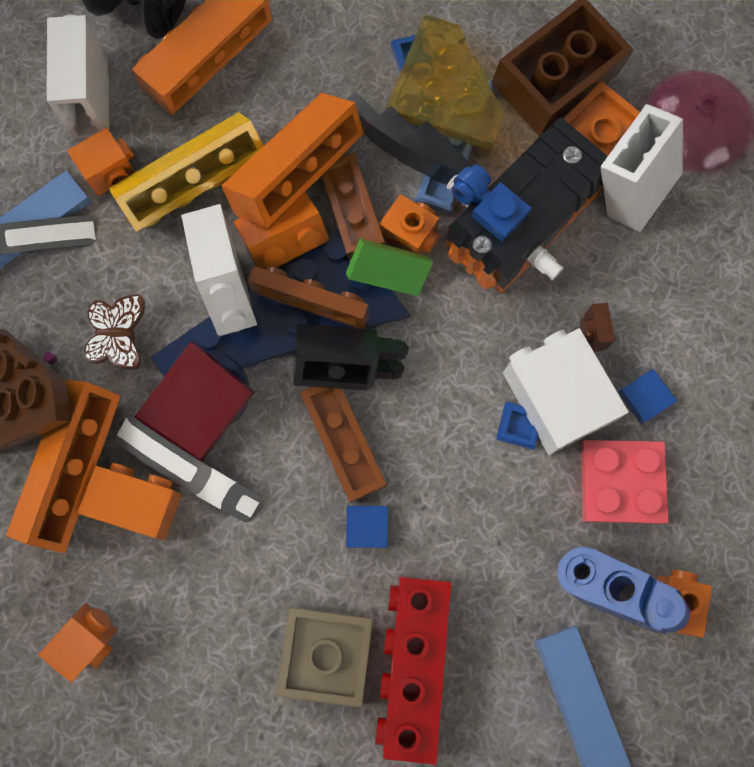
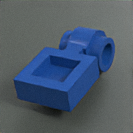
M474 164L472 167H465L454 178V185L451 187V191L455 198L464 205H469L471 202L477 203L478 206L473 210L472 218L503 243L529 215L531 207L501 182L492 191H489L488 185L491 182V178L481 166Z

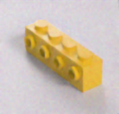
M238 112L109 187V190L137 232L142 228H148L156 224L164 215L174 209L190 204L201 193L222 185L227 178L241 168L264 145L251 120Z

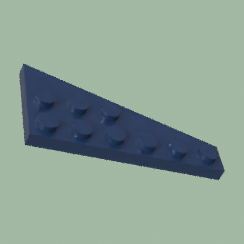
M339 229L328 235V242L298 256L279 268L285 271L291 279L303 282L304 279H311L323 284L327 291L339 295L342 292H350L360 296L364 300L363 303L369 304V318L365 329H375L379 325L409 318V312L390 289L349 280L346 271L350 262ZM250 288L248 291L257 322L256 326L218 336L209 316L152 355L151 359L162 375L165 376L190 342H196L220 363L223 356L228 355L238 362L242 368L246 369L273 358H282L293 354L297 323L354 327L256 295Z

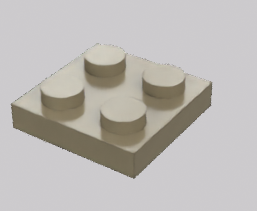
M290 607L276 696L362 708L373 618Z

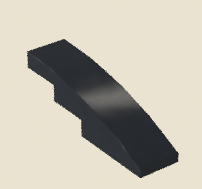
M357 92L346 99L356 103L364 134L377 146L414 170L447 185L465 167L473 166L428 121L415 130L392 106L379 115Z

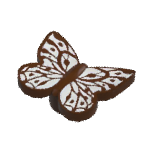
M133 294L121 297L114 302L112 307L101 300H96L89 305L87 312L88 320L96 330L95 335L88 340L84 348V357L90 363L99 364L109 359L113 365L120 368L136 370L140 367V353L134 343L135 336L132 329L136 327L144 314L145 300L141 295Z

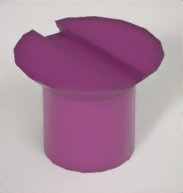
M46 352L43 356L48 364H55L57 361V356L51 352Z

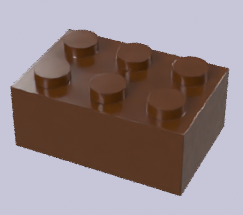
M577 0L501 58L491 84L530 127L541 136L558 118H564L601 81L606 84L618 75L634 49L588 0Z

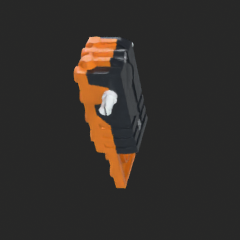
M601 81L564 118H558L489 186V191H492L501 182L531 207L529 215L502 243L472 218L473 210L478 206L477 203L462 204L467 209L448 227L445 245L450 248L448 252L449 258L456 264H463L466 267L465 271L471 276L474 274L477 277V283L483 289L487 290L493 287L500 294L530 265L536 267L542 274H546L553 281L564 267L558 264L557 260L547 252V248L603 192L601 165L640 112ZM455 175L447 184L446 188L450 191L451 187L454 185L453 180L457 175Z

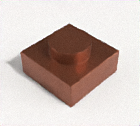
M608 302L592 304L584 314V318L580 320V329L593 352L605 351L615 341Z

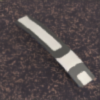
M92 215L0 224V255L93 245L96 240Z
M132 415L127 416L114 439L118 445L168 479L245 523L249 521L262 499L260 494L191 456Z

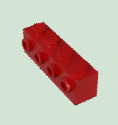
M399 577V586L390 585L388 611H396L395 629L386 628L384 654L392 655L390 673L382 672L380 699L388 700L386 718L378 717L375 745L383 746V759L437 764L451 582Z

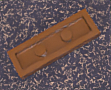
M351 153L341 156L322 175L350 262L360 238L384 245L385 241L355 154Z
M253 266L248 282L253 293L354 328L365 329L369 318V304L363 303L364 300L356 294L342 292L339 295L327 291L326 287L317 281L304 279L303 282L289 278L285 271L268 266L266 270Z
M311 387L300 392L349 502H355L387 487L343 390L338 388Z

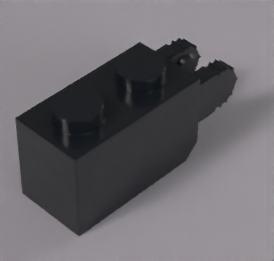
M297 323L293 353V385L368 390L374 385L375 379L391 378L393 380L401 378L405 366L398 360L406 358L409 347L401 339L393 340L392 338L377 337V330Z

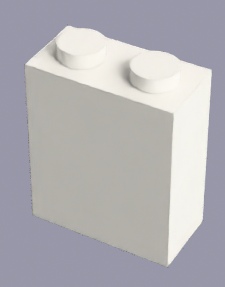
M69 14L63 17L47 18V102L72 139L89 138L106 127L109 130L108 57L86 15L77 16Z
M648 104L644 106L601 165L608 217L638 232L642 231L683 174V118Z
M221 204L181 215L195 283L218 336L256 326L257 322L241 260Z
M580 328L566 334L564 329L557 331L543 340L544 346L534 351L528 346L515 352L509 357L511 362L503 371V375L519 404L526 410L528 420L532 426H535L539 435L538 438L548 456L606 427L629 413Z

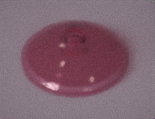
M688 70L670 75L652 90L645 105H651L683 118L684 170L710 172L729 166L746 151L754 134V113L749 100L737 85L713 72Z

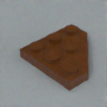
M0 329V453L71 421V405L67 395L66 381L10 332L4 329Z

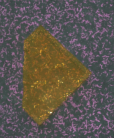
M424 14L386 110L392 106L410 124L420 127L428 121L442 135L492 151L506 111L500 100H496L488 85L489 79L476 55L473 56L465 42L466 37L460 25Z

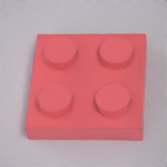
M583 440L581 442L583 522L669 523L665 442Z

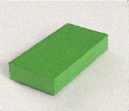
M360 238L347 268L346 275L349 280L419 296L433 261L425 255Z

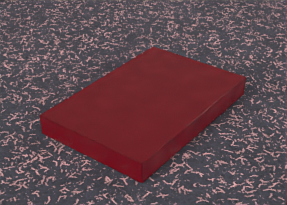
M190 342L134 418L203 462L256 392L199 344Z

